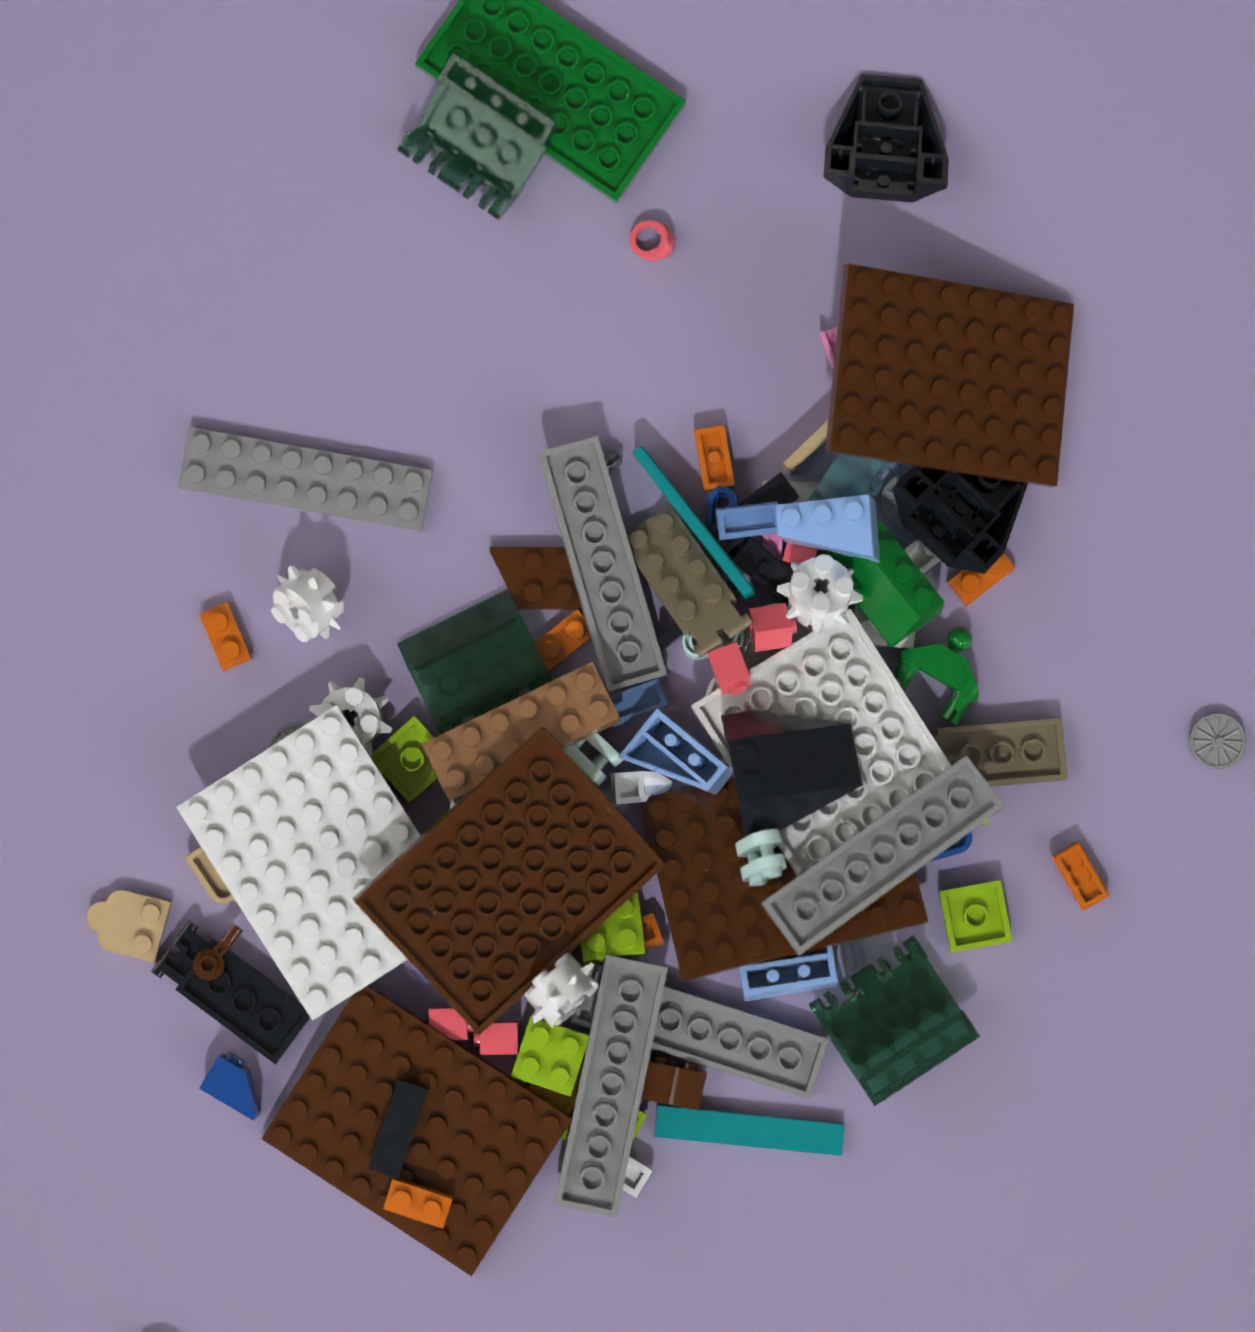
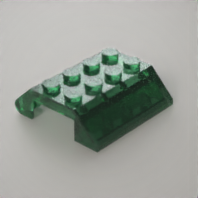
M453 52L438 78L442 82L416 128L407 131L397 151L407 158L414 154L412 161L417 165L425 159L432 149L439 154L430 163L428 172L436 175L440 170L437 178L458 193L467 185L462 196L468 200L483 183L489 189L481 197L478 207L485 210L491 204L487 213L500 220L519 197L550 146L557 122L465 58Z
M508 589L397 643L406 666L440 735L464 724L462 720L472 715L474 718H477L520 697L518 694L520 691L527 688L532 691L553 681Z
M914 936L902 942L908 953L907 955L903 953L898 945L892 949L895 958L900 962V965L891 970L887 960L881 956L876 959L882 970L881 972H878L873 963H870L849 977L855 989L852 990L846 980L841 982V990L848 999L839 1005L836 997L830 991L823 994L829 1004L828 1007L824 1005L819 997L808 1004L823 1030L874 1106L980 1037L965 1012L959 1008L928 961L927 954Z

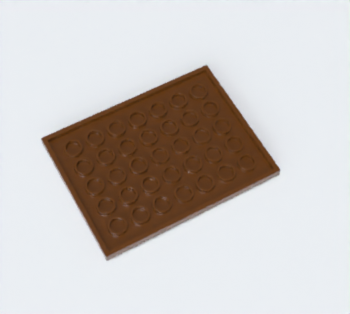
M848 263L844 265L825 452L1045 487H1056L1058 482L1074 304Z
M541 727L357 893L352 900L470 1027L480 1035L534 985L532 981L544 970L549 972L554 968V964L564 954L570 953L666 864L545 728Z
M730 777L716 795L692 786L649 796L646 802H640L650 847L666 864L657 873L682 982L738 969L739 967L797 955L761 905L762 902L797 878L786 858L787 868L781 871V876L768 879L769 883L760 886H750L749 882L742 881L740 868L749 862L748 857L737 856L735 843L742 840L744 835L738 810L739 802L734 777ZM778 846L773 848L774 854H783ZM916 872L805 952L928 924V917Z
M367 985L351 996L261 1139L472 1276L568 1128L573 1116L459 1042L450 1039L433 1028L428 1022L371 985ZM399 1078L429 1088L399 1178L454 1196L443 1229L383 1209L393 1177L368 1169Z

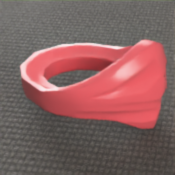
M655 220L642 221L635 225L630 233V246L633 252L644 260L657 261L664 259L675 248V241L671 230L661 222ZM653 228L661 235V243L657 249L653 248L650 251H645L638 247L637 236L642 229Z

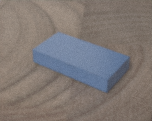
M778 501L715 509L719 540L778 533L776 505H779Z
M659 677L609 695L621 722L611 726V728L650 714L656 709L660 710L669 706Z

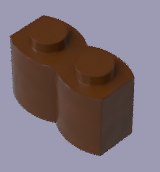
M652 1055V1059L648 1063L641 1099L699 1110L707 1075L706 1071L700 1070L701 1064L683 1061L682 1066L670 1064L671 1058Z

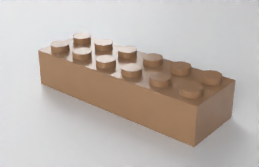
M592 661L423 743L422 746L448 800L454 803L464 798L541 727L545 728L562 749H565L621 722Z

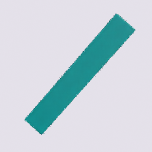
M639 446L632 452L636 461L736 587L741 596L748 602L755 596L752 585L645 448Z
M657 1105L654 1137L842 1156L845 1124Z

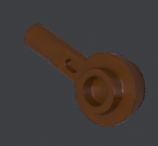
M233 923L214 949H205L196 955L193 961V968L199 978L213 980L223 973L225 968L224 955L243 931L236 924Z

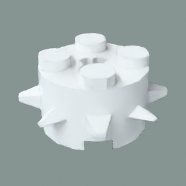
M826 554L808 559L801 564L792 562L791 567L794 572L791 581L777 586V592L788 597L789 611L786 617L788 619L795 617L798 622L806 627L811 625L814 633H819L822 626H824L823 629H828L839 622L847 626L849 624L846 616L848 606L863 601V595L853 590L851 575L854 570L852 568L846 569L838 561L833 560L832 557Z
M290 565L288 567L289 579L277 575L281 585L273 593L274 607L271 609L274 618L279 623H285L301 642H308L319 634L324 639H328L330 625L341 630L336 620L344 612L343 600L337 601L336 596L332 592L336 586L325 574L315 568H312L310 571H306L304 568L297 570L294 566Z
M361 677L352 688H339L334 682L330 681L328 683L329 695L323 700L321 705H310L309 711L316 716H320L335 705H338L345 718L347 712L350 711L351 714L356 712L358 717L354 719L355 725L352 729L371 757L373 753L372 743L377 739L378 734L391 733L393 729L383 722L381 711L383 706L389 701L388 697L373 698L370 694L366 693L365 679Z
M566 953L554 964L556 966L555 969L550 973L544 970L532 981L534 985L526 991L524 996L536 1009L532 1015V1022L534 1024L545 1019L552 1028L555 1025H560L579 1009L578 1006L584 1001L585 994L590 998L596 992L599 985L591 977L595 971V964L593 962L582 967L574 957Z

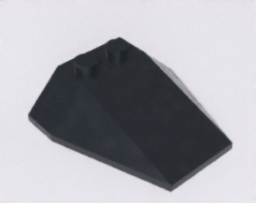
M861 74L825 148L823 177L853 198L913 203L946 189L948 185L949 157L923 81L920 79Z
M914 466L893 486L892 490L902 525L947 567L985 574L1005 551L1028 484Z
M755 710L721 716L739 802L738 810L744 838L752 833L763 830L778 829L780 832L863 786L850 723Z

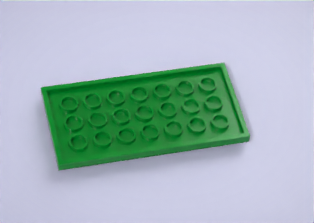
M459 0L415 62V66L615 203L619 201L686 105L684 99L538 0Z

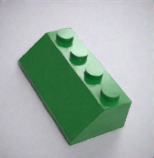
M877 517L880 563L826 550H817L818 556L821 554L829 555L846 569L852 568L854 570L851 575L853 590L863 595V601L856 604L890 648H893L939 616L945 601Z

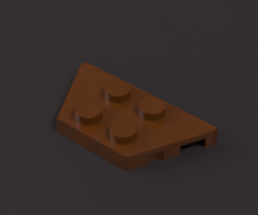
M490 547L491 556L518 610L581 609L582 606L564 547Z

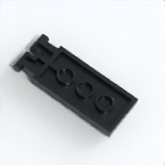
M188 920L172 942L181 950L177 955L167 949L151 972L159 978H162L164 974L179 984L175 989L177 992L272 1063L277 1064L309 1021L310 1016L299 1001L230 950L224 955L225 968L218 978L213 980L199 978L193 968V961L196 955L202 950L214 949L218 941L216 939H212L210 943L196 933L199 927Z

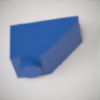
M229 1052L227 1056L224 1054L219 1055L199 1089L254 1121L260 1114V1108L250 1069L243 1066L245 1061L233 1053Z

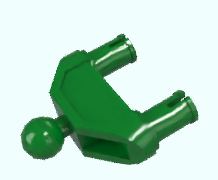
M956 627L950 631L948 635V648L942 644H934L901 651L898 655L900 663L893 673L897 682L899 679L901 680L899 685L904 693L914 674L920 671L952 689L954 694L940 715V718L947 721L953 711H955L949 723L956 727L970 703L973 704L979 698L978 687L968 659L959 655L960 651L968 649L972 644V635L964 627Z

